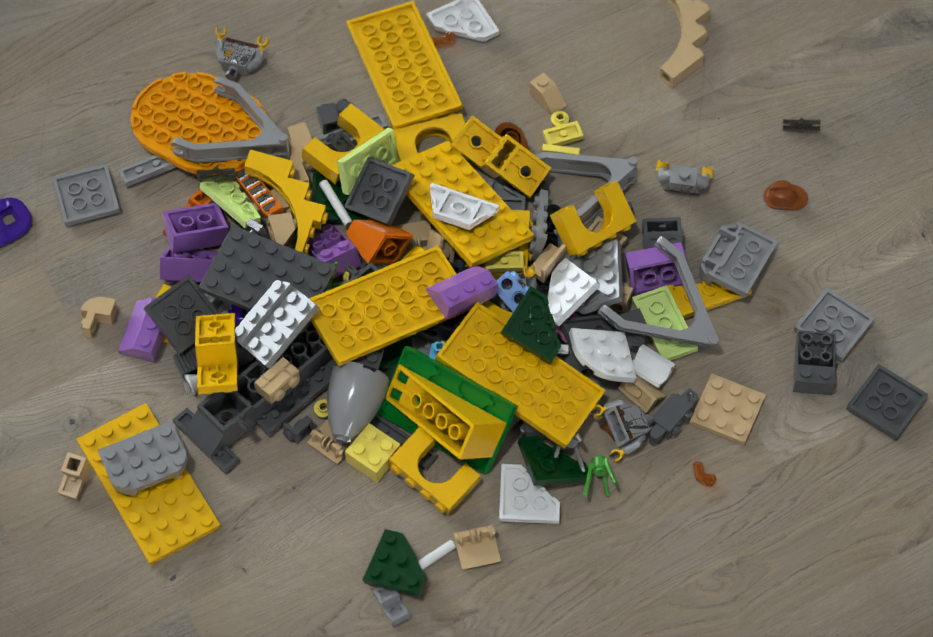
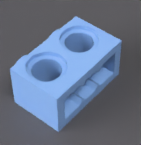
M508 270L496 280L498 283L496 293L514 312L518 306L514 299L517 293L525 295L529 287L527 285L523 287L519 282L521 278L515 271L511 273ZM506 278L510 279L513 283L510 289H505L502 286V281Z

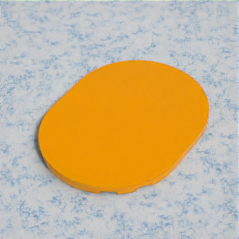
M186 72L174 73L170 77L160 78L152 82L135 99L130 117L133 134L146 150L182 170L205 176L223 175L245 167L247 159L202 163L192 162L176 156L172 152L176 147L171 145L174 138H180L194 144L243 141L257 137L262 131L236 101L215 93L217 85L224 88L222 85L213 83L216 79L215 76L197 72V74H186ZM251 96V98H252V99L259 105V107L265 112V110L263 109L262 104H261L256 98H254L253 96Z

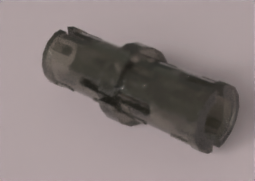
M783 119V124H790V126H783V131H820V126H812L813 124H820V119Z
M214 167L211 170H197L198 182H219L220 180L236 179L235 168L219 169Z

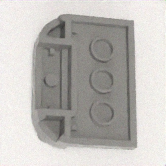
M739 222L736 225H723L707 253L703 256L699 268V278L709 285L713 281L746 298L778 241Z
M618 239L602 244L594 249L587 250L588 253L577 257V255L569 256L566 253L565 257L600 285L575 311L581 314H588L599 310L604 304L610 306L623 301L621 243Z
M276 280L246 315L240 325L235 328V336L241 346L270 369L320 307L290 283Z
M172 421L97 450L114 490L131 497L137 496L140 490L172 477L175 480L180 478L188 463L186 450L179 439Z

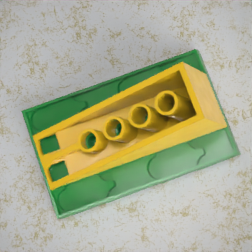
M405 346L377 414L412 434L421 427L435 439V447L478 471L489 474L518 405L498 393L490 391L474 380L466 378L419 350Z

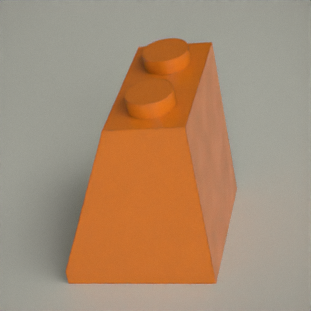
M353 220L346 232L347 237L367 264H394L398 262L413 238V235L393 225L388 226L376 220Z

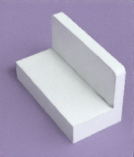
M644 344L639 347L636 357L632 361L635 374L657 388L670 378L675 366L673 362Z

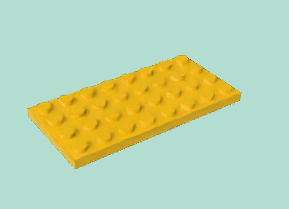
M414 1L346 21L347 28L393 130L463 110L462 102Z
M449 141L392 165L415 175L406 195L470 267L478 266L534 240V233L466 159L450 146L451 143ZM434 183L500 205L499 211L470 230L433 218L430 184Z
M437 245L309 298L320 307L310 320L339 367L447 321L427 293L426 288L456 275V272ZM470 308V309H468V310H466V311H464V312H462V313H460V314H457V315H455V316H453V317H451V318H454V317H456V316H458V315H461V314H463V313H465V312H468V311H470L472 308Z
M476 302L437 353L435 360L518 405L515 413L516 416L565 449L606 390L557 356H555L551 364H548L500 334L507 322L479 302Z
M144 403L76 440L85 457L90 461L91 467L147 562L152 566L221 528V525L186 468L180 478L175 480L172 477L140 490L137 496L131 497L114 490L97 450L159 426L150 408Z

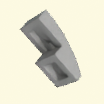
M381 587L372 590L392 627L411 618L398 592Z

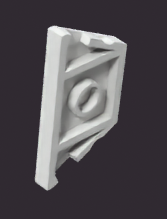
M434 183L430 184L433 218L470 230L499 211L500 205Z

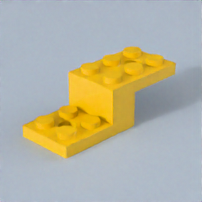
M473 115L450 144L452 148L495 179L500 176L528 198L532 196L551 169L549 165L509 135L499 136ZM472 137H478L480 139L479 146H474L472 144ZM522 167L529 169L530 174L528 177L521 174Z
M235 313L196 316L195 350L198 366V394L209 395L218 392L230 393L238 391Z

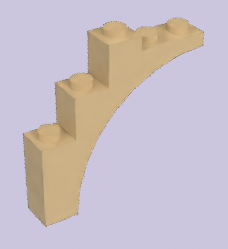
M667 0L677 14L681 28V39L677 49L670 59L660 67L659 78L671 89L703 65L704 54L699 47L706 42L707 31L702 24L709 20L710 8L701 0L693 2L692 0Z
M302 122L288 127V136L291 144L290 160L293 161V166L296 169L294 179L310 184L306 171H312L315 168L301 157L303 148L312 140L306 123ZM273 188L270 192L284 209V212L280 214L291 212V215L294 217L289 205ZM253 203L252 205L261 216V219L266 218L258 209V207Z

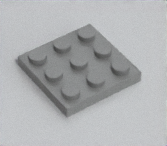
M107 163L52 177L65 227L120 213Z
M826 288L794 327V331L836 333L835 358L842 362L872 325L875 318L829 288Z

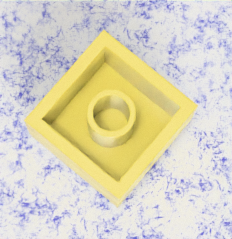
M369 423L345 451V459L352 467L378 483L389 470V459L401 447V444Z

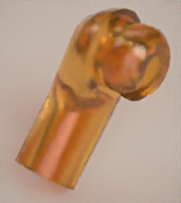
M447 32L445 37H431L435 46L450 45L456 40L455 33Z
M701 461L694 462L695 479L706 487L713 486L716 482V476L705 473Z

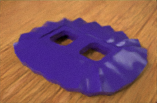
M16 198L0 199V247H4L8 243H13L16 239H19L23 234L28 233L29 228L32 226V215L22 201ZM11 214L15 221L5 225L2 218Z

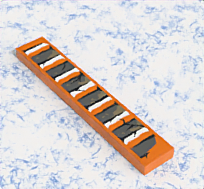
M245 167L231 172L233 178L267 220L268 214L277 215L284 212L283 206L260 179L245 174Z

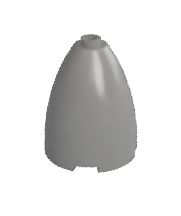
M348 362L339 367L338 365L333 366L328 386L327 412L331 433L337 443L347 444V442L353 441L375 417L390 383L389 378L381 371L375 370L373 372L368 368H364V364Z

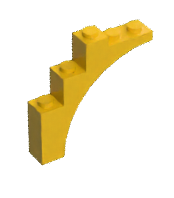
M250 150L245 163V174L267 183L283 197L289 205L297 224L298 238L295 250L308 255L310 249L309 239H313L315 230H321L322 224L327 222L328 213H326V205L310 201L312 195L310 184L294 179L296 169L293 166V161Z

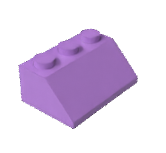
M217 203L163 211L167 241L173 253L222 245L228 234L229 227Z
M681 242L674 243L673 245L684 254L686 259ZM657 247L625 253L630 287L633 288L632 296L666 285H674V287L683 286L674 261Z
M166 248L160 257V280L175 283L190 275L195 283L202 282L218 251L188 250L173 253L171 248Z
M475 265L426 288V291L447 320L472 308L476 302L481 304L495 297L498 283L488 269Z
M151 297L136 302L118 353L155 362L164 335L143 308L156 298Z

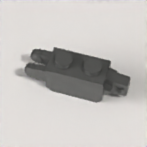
M689 388L682 395L678 393L672 394L653 415L649 444L658 446L664 438L669 440L672 435L676 436L679 433L681 425L684 422L687 423L693 415V405L698 399L696 392Z

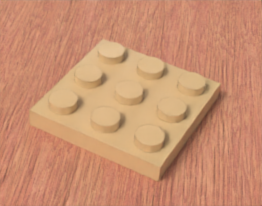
M711 373L689 424L744 446L766 394Z

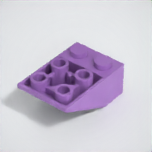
M333 223L325 225L321 230L315 232L313 239H309V256L329 264L338 262L337 270L332 279L346 272L345 267L348 264H351L354 268L361 265L356 247Z

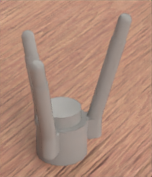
M576 432L566 447L574 448L581 471L585 472L584 463L578 449V441L582 442V438ZM558 444L554 455L555 458L558 457L561 446Z

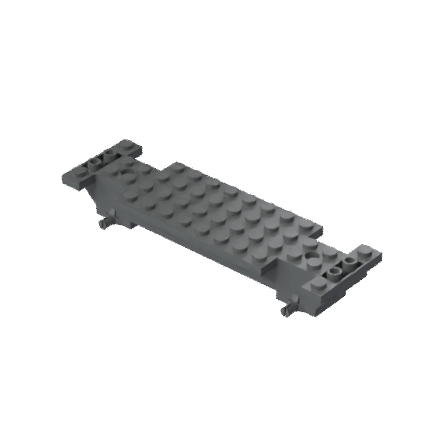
M364 261L359 265V270H356L351 264H348L345 270L352 276L348 282L387 267V265L367 264ZM311 320L305 332H300L277 359L278 361L281 357H284L298 369L300 376L299 383L294 388L290 387L280 401L276 400L273 404H270L256 392L254 382L269 368L255 358L245 365L238 367V391L209 394L205 400L197 405L198 410L195 415L186 408L172 419L173 424L223 473L226 474L240 462L239 457L228 447L253 426L257 425L270 437L284 422L289 421L328 388L333 366H337V363ZM225 419H232L229 422H224Z

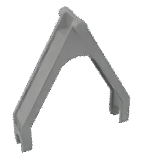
M216 77L213 82L224 86L223 88L217 85L215 93L236 101L262 132L251 140L194 144L180 138H174L171 145L176 146L172 150L176 156L196 163L247 159L250 150L284 159L290 157L287 135L281 132L239 83L222 77Z
M553 152L535 154V156L551 167L549 172L598 176L607 180L608 183L618 181L622 191L637 182L638 159L636 157L618 159ZM528 168L522 169L523 176H529L530 171ZM596 195L592 196L577 210L584 226L602 211ZM557 229L553 230L555 235L558 236Z
M660 236L654 245L674 261L694 311L692 325L687 329L676 330L627 321L605 304L599 309L598 314L622 332L710 349L718 343L719 337L716 335L684 254L667 239Z

